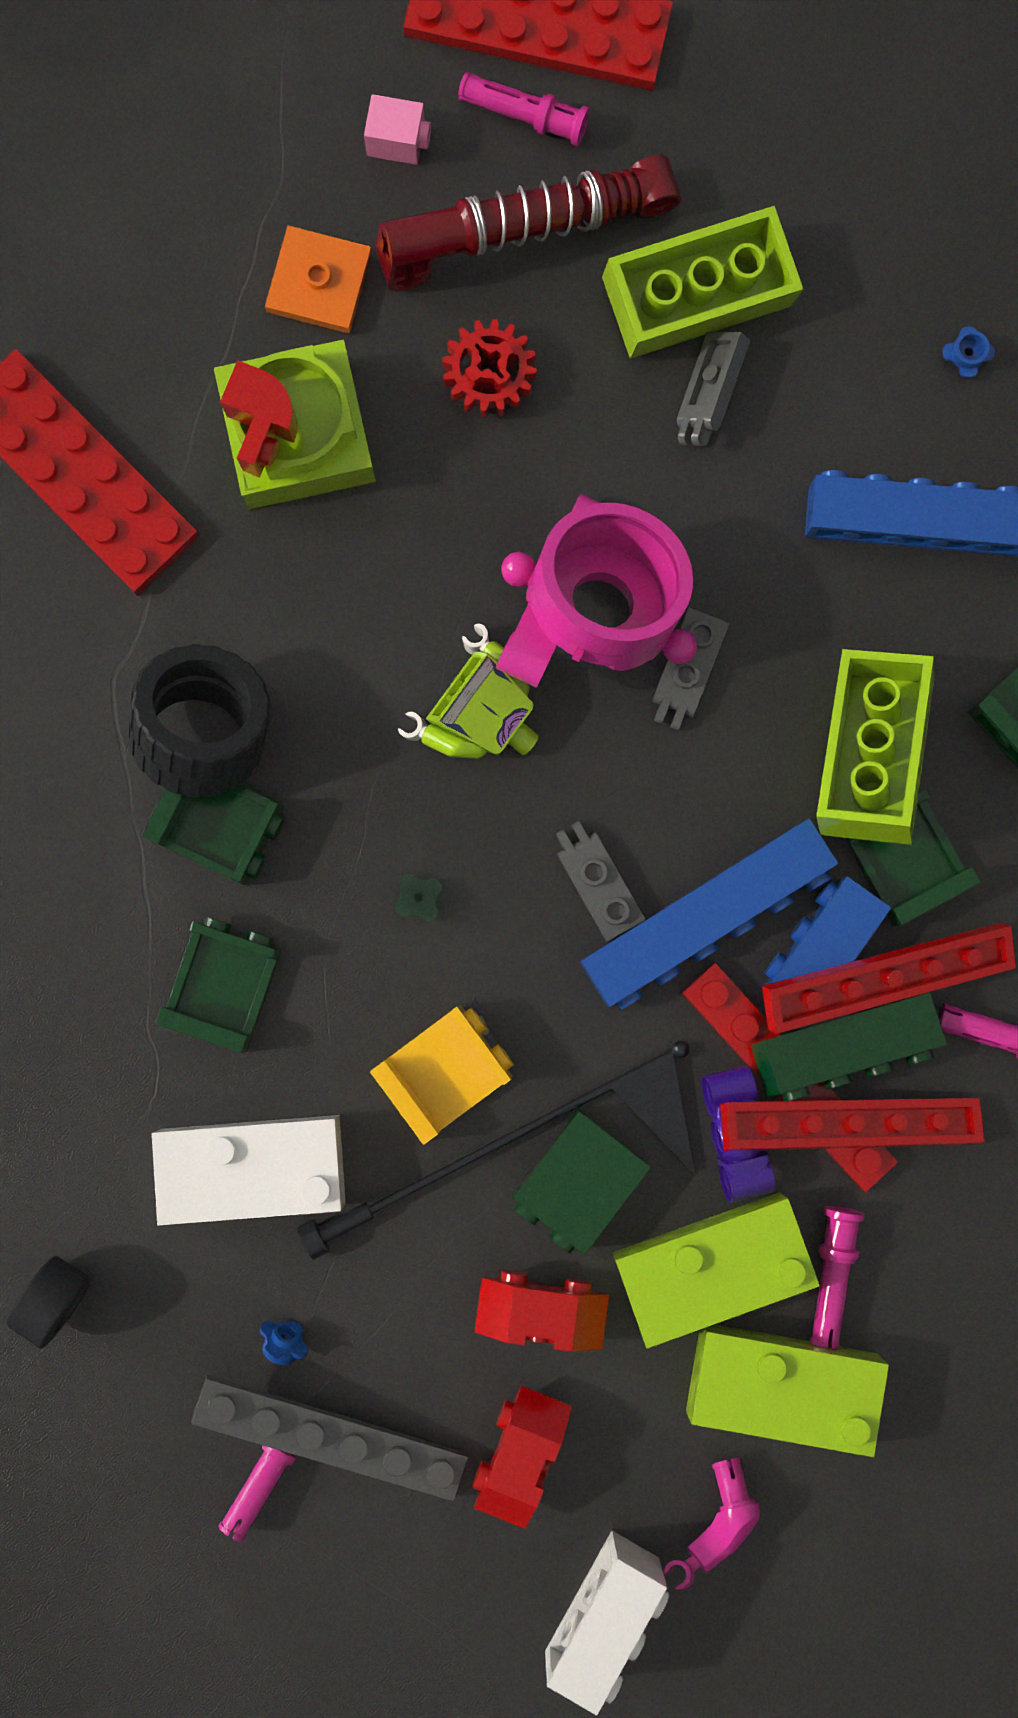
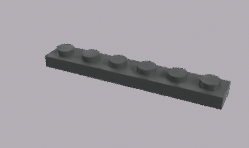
M206 1375L191 1419V1424L450 1501H454L468 1458L466 1452L210 1375Z

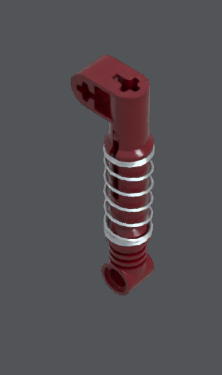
M661 154L652 155L637 161L629 170L623 169L619 172H610L609 174H600L595 170L582 171L578 176L576 187L569 181V178L563 176L559 184L547 186L544 181H541L539 188L527 191L519 185L517 193L502 196L497 190L495 198L479 201V198L474 195L473 197L459 199L454 207L381 222L375 246L388 289L396 292L407 291L427 281L434 259L463 252L470 257L479 256L485 253L486 247H490L493 251L498 252L502 249L504 243L508 242L521 247L525 243L526 238L534 237L537 241L543 242L549 233L556 232L559 236L565 237L569 234L571 228L575 227L587 232L589 229L594 230L604 227L610 219L623 217L625 214L633 215L635 212L640 213L643 217H656L677 207L681 202V195L669 158ZM581 219H583L587 227L580 226Z

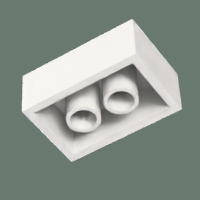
M613 1530L611 1531L545 1650L547 1687L596 1716L604 1702L609 1704L613 1702L622 1684L623 1677L620 1675L628 1659L631 1661L636 1660L646 1639V1635L643 1633L651 1617L657 1619L661 1615L668 1601L669 1593L666 1591L667 1585L659 1557Z

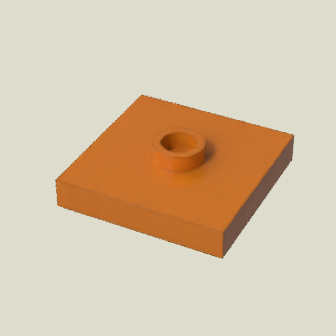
M287 225L265 304L266 312L350 334L372 256L371 247Z

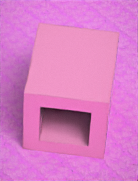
M372 94L364 132L367 156L418 165L420 149H428L431 135V122L425 121L423 103Z

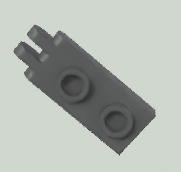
M742 332L706 333L677 416V425L680 428L678 433L680 445L704 447L708 444L712 430L716 431L721 427L750 340Z
M690 607L688 608L680 629L688 630L695 636L697 652L692 660L684 664L667 661L652 702L659 704L654 722L662 724L668 708L676 711L670 725L672 729L679 730L684 715L693 718L730 623Z
M577 821L571 827L579 841L572 844L565 831H559L556 833V837L563 850L556 854L607 942L646 919L596 832L587 835L581 823Z

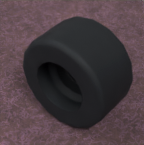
M59 1256L51 1257L32 1277L13 1304L5 1321L7 1327L37 1348H44L65 1325L83 1299L90 1286V1278Z

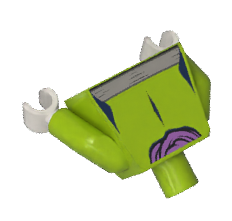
M475 624L474 630L483 638L478 643H471L465 636H462L464 647L472 656L426 717V720L432 724L427 726L425 720L418 714L408 712L405 715L417 720V729L412 733H406L399 728L398 731L410 741L421 739L424 745L449 757L479 759L487 752L498 756L507 744L521 755H525L535 746L539 738L535 731L523 723L534 707L533 702L527 697L530 690L529 685L496 669L504 647L497 641H489L488 632L484 625Z

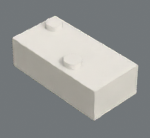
M340 1115L164 1128L152 1133L157 1225L341 1211L346 1205Z

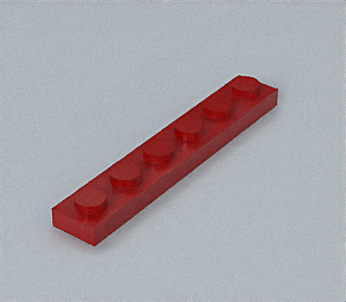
M997 923L763 985L762 990L768 1030L778 1034L1015 969L1011 925Z
M713 963L684 989L681 994L761 1080L751 1045L781 1036V1034L768 1030L765 1016L720 967ZM823 1082L808 1086L810 1095L791 1101H830L841 1099L832 1089L826 1090ZM781 1094L775 1095L779 1101H783ZM885 1147L824 1149L865 1193L898 1163Z
M980 1098L726 1102L720 1105L724 1151L950 1146L985 1143Z

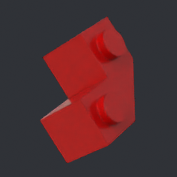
M501 1270V1277H482L475 1333L505 1343L524 1346L525 1341L529 1340L537 1343L553 1344L554 1350L569 1352L602 1350L609 1294L592 1290V1282L587 1280L566 1278L564 1285L544 1286L528 1281V1273L516 1270Z
M522 1385L513 1402L509 1400L504 1401L496 1423L497 1427L503 1429L498 1447L489 1463L481 1461L472 1484V1488L479 1490L474 1509L523 1529L526 1528L544 1492L543 1483L551 1462L556 1461L572 1409L571 1405Z

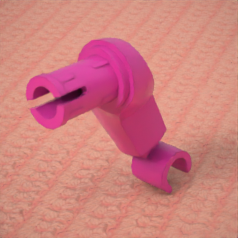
M732 1458L729 1462L724 1460L712 1464L723 1506L719 1508L720 1512L716 1514L713 1523L687 1547L690 1557L685 1561L673 1560L666 1565L664 1575L671 1573L678 1565L682 1566L686 1571L685 1581L675 1588L676 1590L690 1587L694 1582V1572L700 1568L704 1573H708L733 1554L759 1521L760 1506L759 1503L755 1502V1499L749 1498L740 1458Z

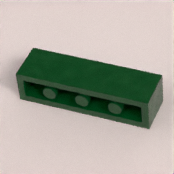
M929 992L752 1044L751 1049L766 1097L781 1094L783 1101H791L810 1095L808 1086L823 1082L827 1090L851 1083L850 1073L864 1069L867 1078L892 1071L891 1061L905 1057L908 1065L934 1058L932 1049L947 1045Z

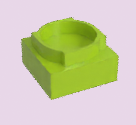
M344 339L242 361L270 373L282 383L289 395L297 419V434L294 443L277 437L276 440H279L280 444L275 461L271 467L265 465L259 478L244 472L237 460V455L250 426L227 417L223 410L241 496L249 510L376 482ZM236 363L214 368L220 400Z

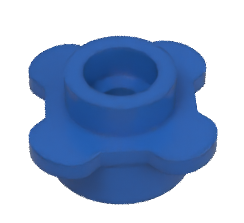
M971 326L962 328L958 338L953 343H947L942 349L944 360L952 361L959 368V374L966 379L973 378L978 372V367L983 362H990L995 355V349L989 344L987 337ZM966 349H970L972 351L971 356H967L965 354Z
M272 1321L264 1322L260 1327V1334L265 1337L262 1346L265 1357L278 1365H288L294 1362L295 1359H303L308 1353V1346L302 1340L301 1335L304 1331L302 1325L295 1321L280 1322L278 1324Z

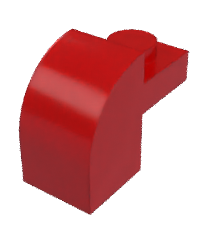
M237 360L220 404L227 417L250 426L237 455V460L244 472L260 478L265 465L271 467L275 461L280 444L276 438L280 437L294 443L297 434V419L289 395L276 377L262 369Z

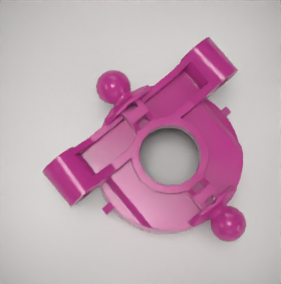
M580 493L572 512L564 516L549 533L537 564H535L531 556L520 551L510 553L502 562L501 572L508 584L515 587L528 586L526 593L528 606L515 632H512L496 666V669L537 688L557 645L573 655L572 659L577 662L581 659L618 671L629 670L649 660L652 661L661 650L669 661L676 664L687 663L696 655L697 641L695 636L688 630H674L685 612L692 595L693 571L689 556L676 534L661 520L644 510L620 503H601ZM600 580L612 584L621 590L627 599L630 610L629 618L625 623L612 628L602 626L587 619L575 609L573 601L574 590L587 581Z

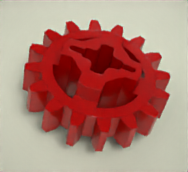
M493 319L490 328L487 329L483 328L480 320H476L474 332L469 333L465 328L461 327L459 329L461 342L449 340L447 343L448 352L452 356L442 357L443 369L449 371L443 375L444 385L454 386L450 391L453 402L461 398L465 399V412L469 413L474 406H479L481 417L486 418L489 408H495L497 414L501 417L504 416V405L509 403L516 410L520 407L518 394L530 396L532 386L527 381L536 380L537 368L530 366L535 363L536 354L533 350L525 351L528 346V337L526 335L520 336L517 339L514 338L515 326L513 324H510L502 331L499 330L498 319ZM467 355L471 365L465 369V374L462 376L460 367L463 358ZM517 361L519 371L515 381L512 382L508 371L513 368L514 363ZM482 363L483 365L486 364L489 368H494L497 365V373H493L490 369L482 371Z

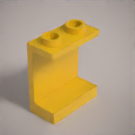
M458 1005L370 1071L423 1145L502 1084L508 1083L513 1077L508 1070L514 1066L512 1060L499 1044L493 1048L482 1035V1032L487 1027L472 1007L465 1011L461 1005Z

